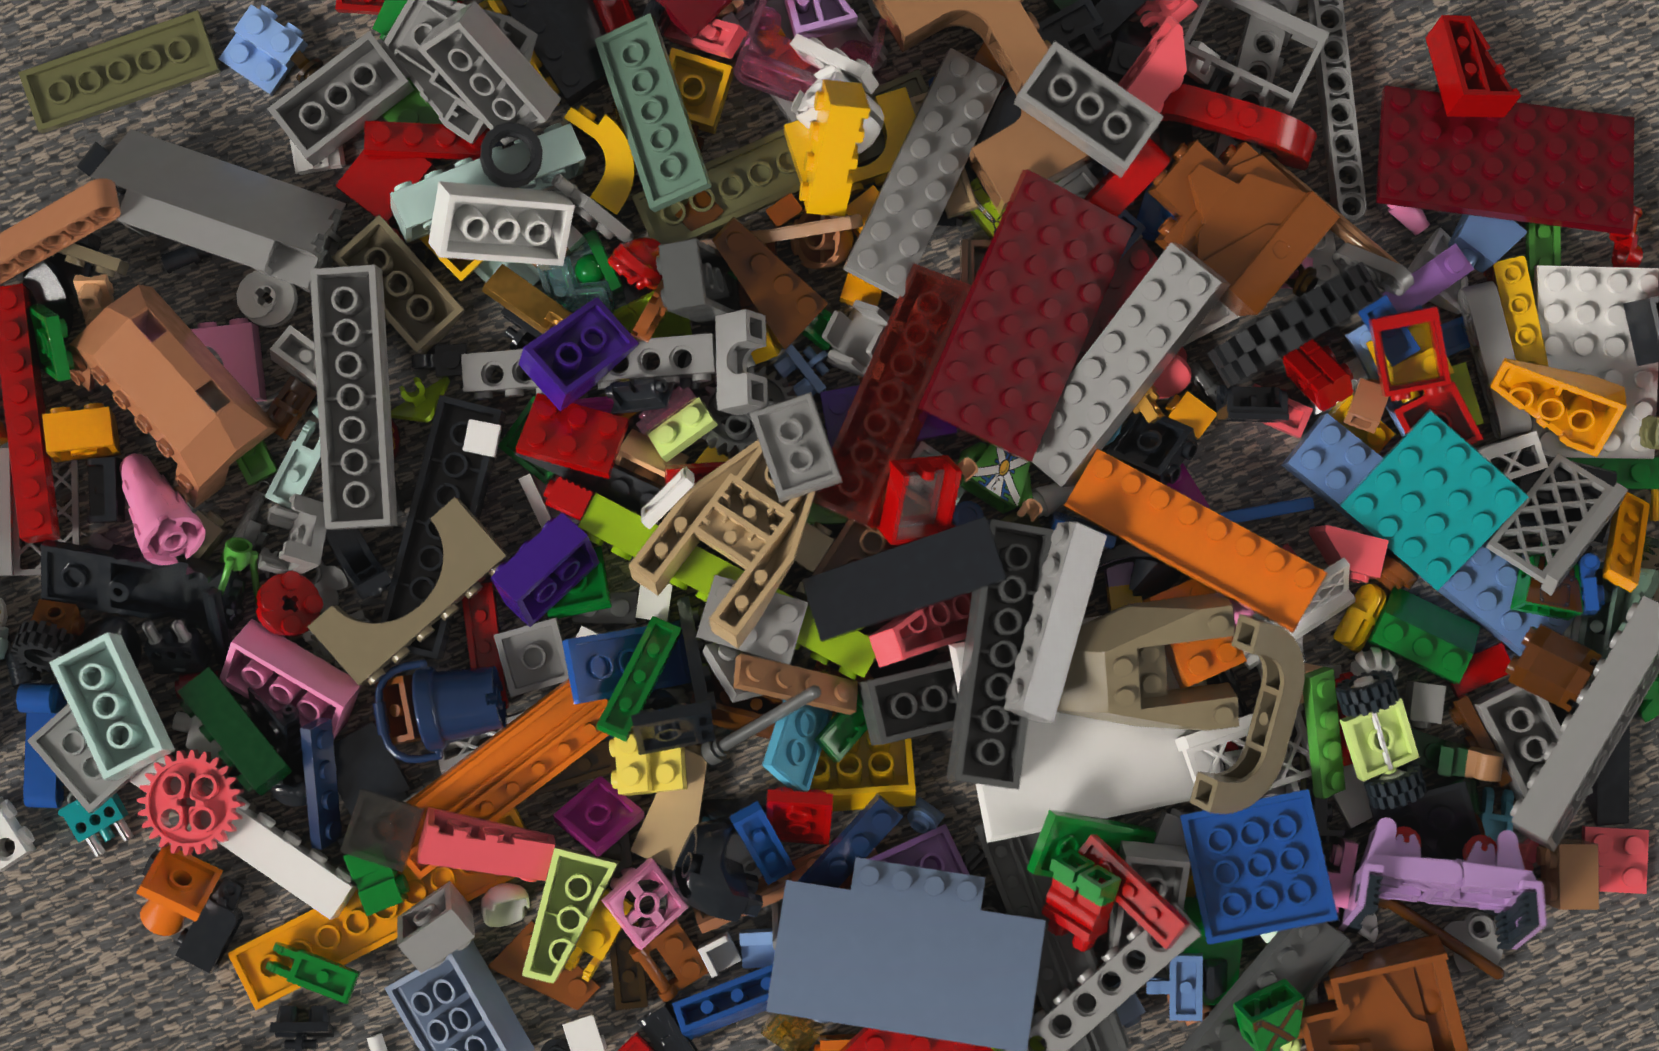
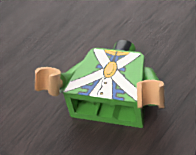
M977 442L960 452L957 464L962 470L960 487L1003 514L1019 506L1020 509L1017 515L1024 517L1027 513L1031 521L1034 522L1042 513L1043 508L1041 504L1033 498L1031 478L1028 472L1030 462L988 442Z

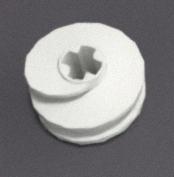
M255 270L248 274L239 284L236 293L237 305L249 320L259 326L267 328L282 326L292 318L297 309L298 295L292 283ZM266 292L273 298L270 304L262 298Z

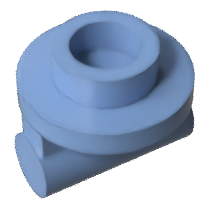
M918 797L916 806H912L907 818L915 831L926 833L933 829L936 830L945 814L921 797Z

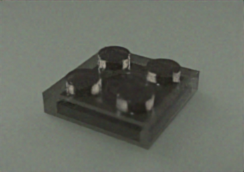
M364 788L361 789L340 852L403 872L425 808Z

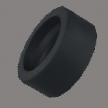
M507 122L495 126L486 134L481 144L480 163L483 172L493 183L501 187L518 188L527 185L536 177L541 168L543 149L539 138L530 128L519 123ZM507 137L518 138L524 141L531 154L527 168L516 174H508L499 170L492 159V150L498 141Z

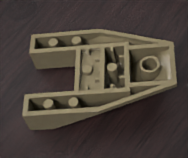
M1220 593L1126 604L1082 624L1057 712L1138 727L1204 731L1239 727L1238 696L1229 682L1167 690L1165 645L1234 636L1232 603L1226 596Z

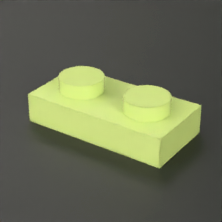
M698 397L647 435L661 458L668 462L718 426L704 402Z

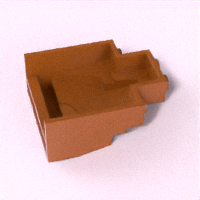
M1197 140L1187 144L1183 142L1171 154V158L1174 160L1152 181L1153 185L1147 190L1153 198L1174 216V218L1171 216L1167 218L1158 228V232L1161 234L1155 239V242L1164 250H1166L1171 242L1183 245L1231 284L1219 299L1237 316L1258 315L1340 216L1313 191H1301L1267 158L1258 154L1246 142L1236 144L1235 146L1230 144L1219 156V159L1222 160L1221 162Z
M1438 934L1363 954L1361 960L1331 968L1328 972L1329 980L1323 981L1328 1001L1303 1007L1300 1032L1297 1037L1298 1040L1303 1038L1305 1040L1307 1050L1302 1051H1469L1446 961L1448 960V955Z

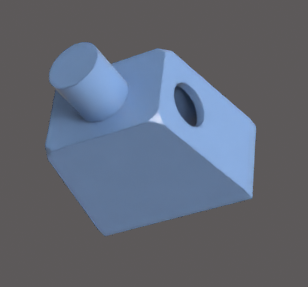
M1462 214L1448 243V247L1456 243L1472 267L1483 273L1508 252L1528 231L1513 220Z

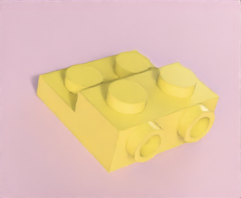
M634 730L631 732L627 742L616 737L609 740L610 754L612 757H616V770L611 772V783L614 789H618L619 795L633 796L687 789L685 747L639 755Z

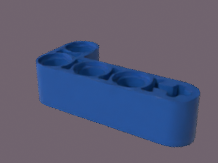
M20 684L17 690L16 705L20 713H26L24 805L27 808H60L64 800V783L27 740L67 705V700H64V693L59 684Z

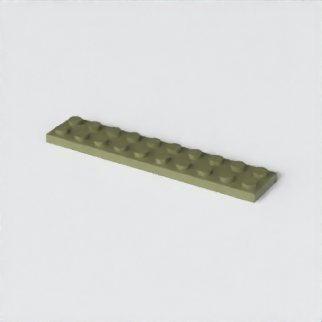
M917 69L878 86L873 94L865 93L875 100V96L906 87L909 98L926 93L929 89L920 70ZM783 128L705 163L712 185L711 188L704 190L712 198L710 205L706 208H698L694 205L693 197L695 195L657 212L650 209L644 191L632 195L631 199L649 238L656 239L661 245L696 239L697 236L701 237L725 226L733 216L739 220L775 204L789 193L795 195L799 193L800 181ZM882 129L874 143L864 152L858 154L857 167L878 158L885 148ZM689 201L692 208L698 212L710 210L714 202L724 210V213L714 222L690 231L682 223L686 216L684 205ZM682 208V216L678 219L675 214Z

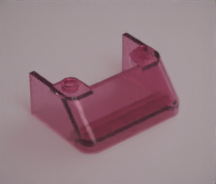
M757 0L734 67L735 77L744 85L793 102L800 90L806 93L817 80L814 74L820 69L801 60L790 45L792 39L778 34L782 23L780 14L774 8L766 6L767 0ZM880 18L870 44L860 40H849L841 46L840 50L854 61L857 59L865 61L873 69L883 46L887 20Z

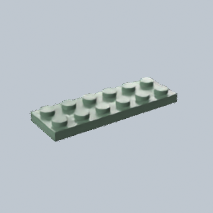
M649 13L594 39L650 209L657 212L711 188L712 185L656 18Z

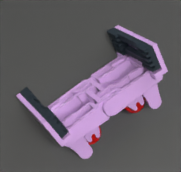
M1382 818L1378 821L1376 829L1372 830L1369 834L1359 868L1352 879L1348 908H1341L1338 929L1357 934L1362 928L1361 923L1367 915H1373L1378 910L1379 898L1409 902L1420 901L1434 905L1494 910V913H1499L1495 917V921H1499L1495 924L1496 928H1499L1496 931V935H1500L1497 938V942H1501L1497 945V949H1518L1546 926L1543 882L1537 881L1532 871L1524 869L1518 838L1512 831H1502L1498 835L1497 841L1486 835L1473 836L1464 845L1462 850L1463 860L1421 858V840L1415 830L1404 826L1397 828L1394 820Z

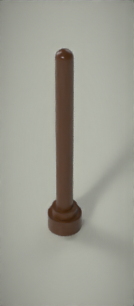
M1379 898L1378 908L1381 907L1384 910L1388 908L1429 936L1438 934L1444 946L1494 979L1500 980L1504 977L1505 973L1501 967L1399 900Z

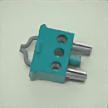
M70 792L67 796L68 805L58 811V815L64 817L78 843L86 840L95 857H100L106 852L95 833L100 832L105 842L115 837L109 825L114 824L123 841H128L134 836L124 820V817L129 813L117 792L94 813H88L78 800L72 801L74 795ZM109 807L114 809V814L110 812ZM96 814L100 817V822L96 820ZM82 822L86 825V829H83Z

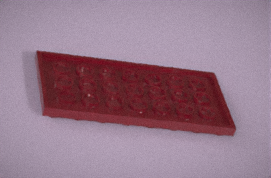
M1385 85L1381 97L1376 203L1629 235L1633 231L1634 117L1519 102L1515 103L1504 118L1447 117L1440 92Z
M1029 169L1022 170L918 409L1014 456L1032 462L1135 226Z

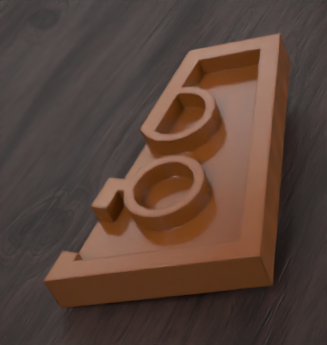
M532 919L488 965V968L571 1008L579 1010L601 987L593 977L589 982L582 979L584 969L579 964L571 972L565 969L564 966L558 980L554 984L522 976L535 926V921Z

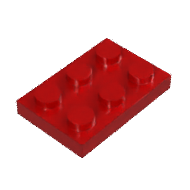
M537 393L516 445L517 454L609 479L629 426V418L571 403L562 411H559L546 395Z
M788 787L768 789L766 816L781 842L829 845L833 793H826L820 789H812L808 792L794 791Z

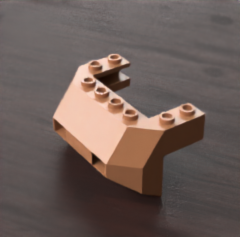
M137 285L108 305L69 345L74 361V369L70 370V375L74 383L78 386L82 384L88 391L94 389L95 380L100 385L104 386L106 384L110 388L116 403L123 410L128 408L135 416L134 421L139 429L145 434L150 433L157 441L156 445L159 451L166 458L172 457L177 463L173 484L175 492L179 491L185 502H189L194 509L224 487L229 466L279 429L276 423L153 287Z

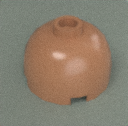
M804 209L800 219H795L792 225L837 218L839 216L809 214ZM853 229L790 239L791 249L794 255H798L800 260L804 262L801 263L804 267L820 270L836 267L849 256L853 248L854 232Z

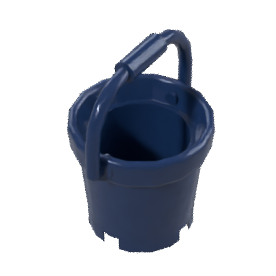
M425 659L391 667L379 680L375 689V703H373L378 735H381L386 749L395 758L404 762L424 763L442 759L443 750H447L446 748L452 742L506 728V701H502L501 691L504 690L496 666L437 671L432 666L428 667ZM419 668L414 672L412 680L414 711L422 742L426 749L433 753L408 755L399 751L389 736L391 730L386 701L383 702V691L387 682L395 674Z

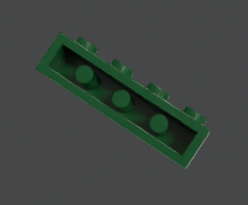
M209 667L177 691L183 698L179 705L191 719L197 716L203 725L198 729L210 743L216 740L222 748L218 752L219 756L229 768L233 765L237 767L241 772L237 779L248 792L254 789L262 796L293 772L217 674Z

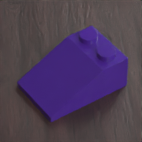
M596 297L524 346L518 365L557 409L562 411L589 391L630 354L639 343L602 301Z

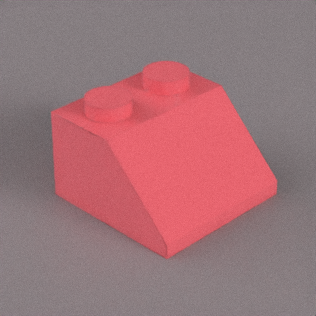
M1329 525L1310 527L1309 535L1328 566H1331L1343 557L1350 564L1349 582L1358 584L1360 582L1368 583L1369 579L1380 578L1389 540Z

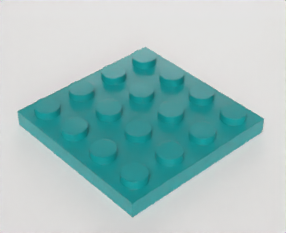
M1429 409L1340 503V506L1375 537L1389 540L1387 547L1438 591L1529 496Z

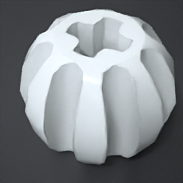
M1370 647V650L1367 652L1361 650L1355 655L1356 661L1351 662L1350 672L1356 676L1361 675L1363 672L1370 673L1373 670L1378 672L1386 670V672L1391 671L1394 680L1398 679L1396 659L1387 650L1381 651L1379 647Z

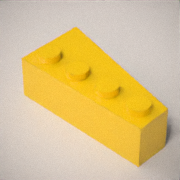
M823 79L822 90L816 91L814 99V110L818 111L816 121H811L809 140L813 141L811 152L807 151L805 154L804 171H808L806 182L801 181L799 200L804 201L806 213L843 217L846 214L853 184L852 174H849V170L854 171L857 168L858 146L856 143H863L865 134L863 118L868 119L870 106L862 83Z

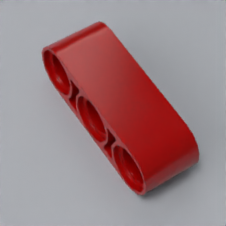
M1149 137L1121 178L1112 171H1109L1086 195L1084 200L1118 217L1167 167L1171 158Z

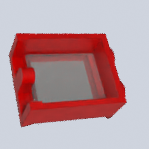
M948 455L890 460V475L880 525H877V529L891 545H904L950 529L962 470Z

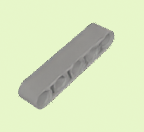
M1487 281L1460 288L1458 291L1459 305L1492 431L1497 439L1530 432L1532 428L1530 414L1523 409L1520 410L1490 387L1504 358L1516 360L1497 287L1493 281Z

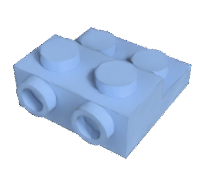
M251 4L233 29L236 32L235 36L218 59L273 96L295 65L290 58L298 50L303 53L308 44L301 38L304 33L289 22L284 27L275 21L278 15L264 5H261L258 9Z

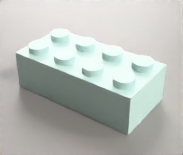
M107 632L49 662L104 780H119L175 751L121 635Z

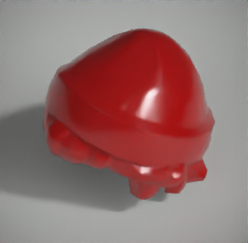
M648 237L620 243L608 258V264L620 276L624 275L627 278L628 284L636 283L638 290L645 287L655 290L663 278V275L659 274L656 264V258L660 255L659 246L661 243L656 239Z

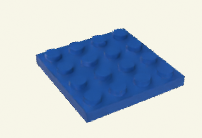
M1309 789L1262 798L1248 808L1231 814L1209 813L1204 810L1180 815L1207 945L1339 920Z

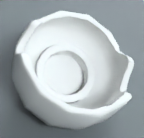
M501 883L490 888L481 900V912L484 923L488 927H503L521 921L525 917V906L530 908L529 895L526 889L513 883Z

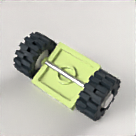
M1373 670L1370 673L1363 672L1359 676L1353 675L1350 677L1351 679H1344L1342 683H1338L1337 687H1335L1343 715L1347 716L1340 719V723L1357 779L1363 781L1370 805L1376 809L1379 807L1380 809H1386L1388 806L1392 809L1396 808L1397 805L1405 806L1409 801L1413 803L1417 801V798H1422L1427 793L1422 770L1418 763L1411 762L1420 757L1402 698H1399L1393 674L1391 671L1381 670L1378 672Z

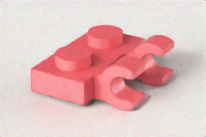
M1146 0V4L1136 13L1140 16L1145 11H1152L1144 14L1140 22L1144 28L1146 26L1152 27L1157 23V26L1150 31L1153 37L1169 15L1180 23L1199 6L1195 0Z

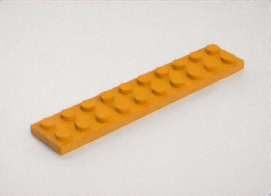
M516 807L496 821L526 829ZM404 862L396 866L399 875H405L410 888V892H407L408 899L404 902L366 916L357 893L359 892L357 888L339 917L330 920L315 909H312L227 954L255 1010H258L301 988V986L286 981L287 978L265 969L268 961H277L289 968H292L295 959L280 955L273 950L275 942L287 944L298 950L303 949L341 965H346L396 939L397 917L447 882L451 881L468 902L486 893L490 888L506 883L515 877L437 866L419 880Z

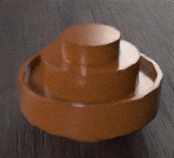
M1392 552L1390 556L1385 555L1381 576L1376 578V580L1387 589L1392 590L1394 587L1401 589L1403 586L1411 589L1416 583L1417 578L1410 572L1412 568Z

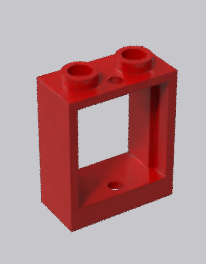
M1432 306L1368 319L1381 391L1384 397L1391 396V401H1400L1411 398L1410 392L1423 390L1424 395L1444 392L1443 386L1451 385L1438 307ZM1428 322L1438 376L1391 385L1381 331Z

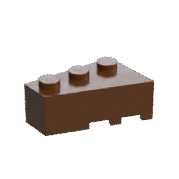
M710 674L711 681L705 682L707 691H714L717 709L711 710L713 725L736 731L783 702V699L761 695L732 703L715 674ZM694 692L690 704L695 703ZM776 723L755 734V736L771 739Z

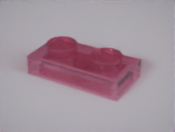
M677 387L672 392L667 408L643 411L639 415L641 420L636 425L643 435L648 436L647 434L697 398L689 387L684 390L681 387Z

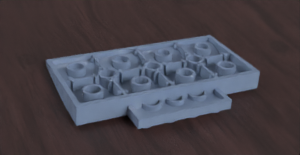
M856 857L851 890L786 880L766 1012L1010 1051H1027L1046 920L981 910L985 877Z

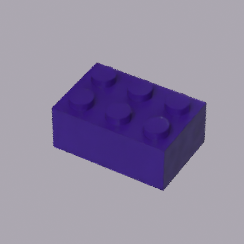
M561 512L556 518L547 521L542 531L532 540L523 543L518 553L508 562L500 564L495 570L494 575L490 578L504 603L531 627L600 562L588 535Z

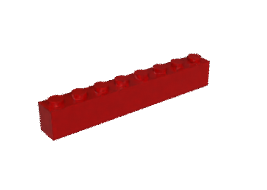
M22 283L0 286V378L19 538L29 544L43 542L46 539L58 540L61 537L51 457L46 452L42 414L46 413L40 363L28 307L32 306L31 292Z

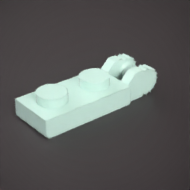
M311 420L305 423L297 440H293L265 494V498L291 510L293 509L291 508L292 503L289 502L290 496L294 494L304 496L321 463L320 437L314 450L305 446L315 430L316 423Z

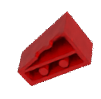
M1441 15L1425 38L1447 117L1504 118L1522 96L1517 88L1512 89L1505 79L1504 74L1506 70L1502 64L1496 65L1488 52L1491 48L1471 16Z

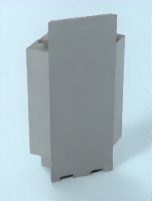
M133 129L128 131L90 176L93 179H110L115 182L116 187L126 190L125 196H121L119 199L121 214L116 220L137 233L149 238L151 232L252 267L260 273L295 284L310 294V269L331 268L334 261L332 256L336 254L341 241V237L336 234L346 203Z

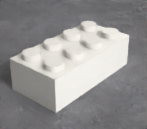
M439 181L429 245L439 257L563 266L575 205L567 196L558 191Z

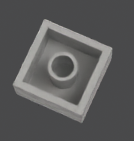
M451 881L397 917V946L421 974L429 968L434 969L440 966L446 959V956L455 950L460 951L466 948L475 937L473 908Z

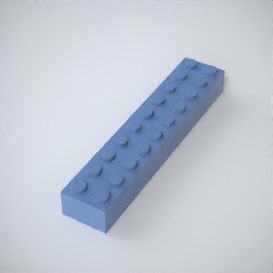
M1328 413L1317 419L1281 466L1363 532L1375 537L1340 506V503L1383 457ZM1487 541L1438 590L1440 594L1519 656L1522 655L1526 648L1521 643L1530 627L1538 628L1540 624H1544L1563 634L1576 618L1574 617L1566 621L1511 610L1519 568L1487 549L1486 547L1489 543ZM1387 547V551L1389 553H1392V551Z

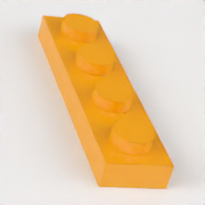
M1627 492L1611 519L1602 577L1613 585L1632 592L1639 583L1650 503Z

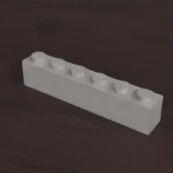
M1078 522L1057 523V527L1051 536L1052 544L1048 558L1043 564V575L1039 589L1034 595V606L1030 620L1024 630L1025 637L1021 651L1015 661L1016 668L1012 682L1006 692L1005 710L1035 722L1054 723L1107 535Z

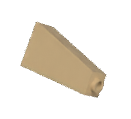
M698 745L685 747L687 789L656 793L630 850L646 859L652 858L657 864L670 870L674 869L691 830L700 823L708 763L703 758L701 747Z

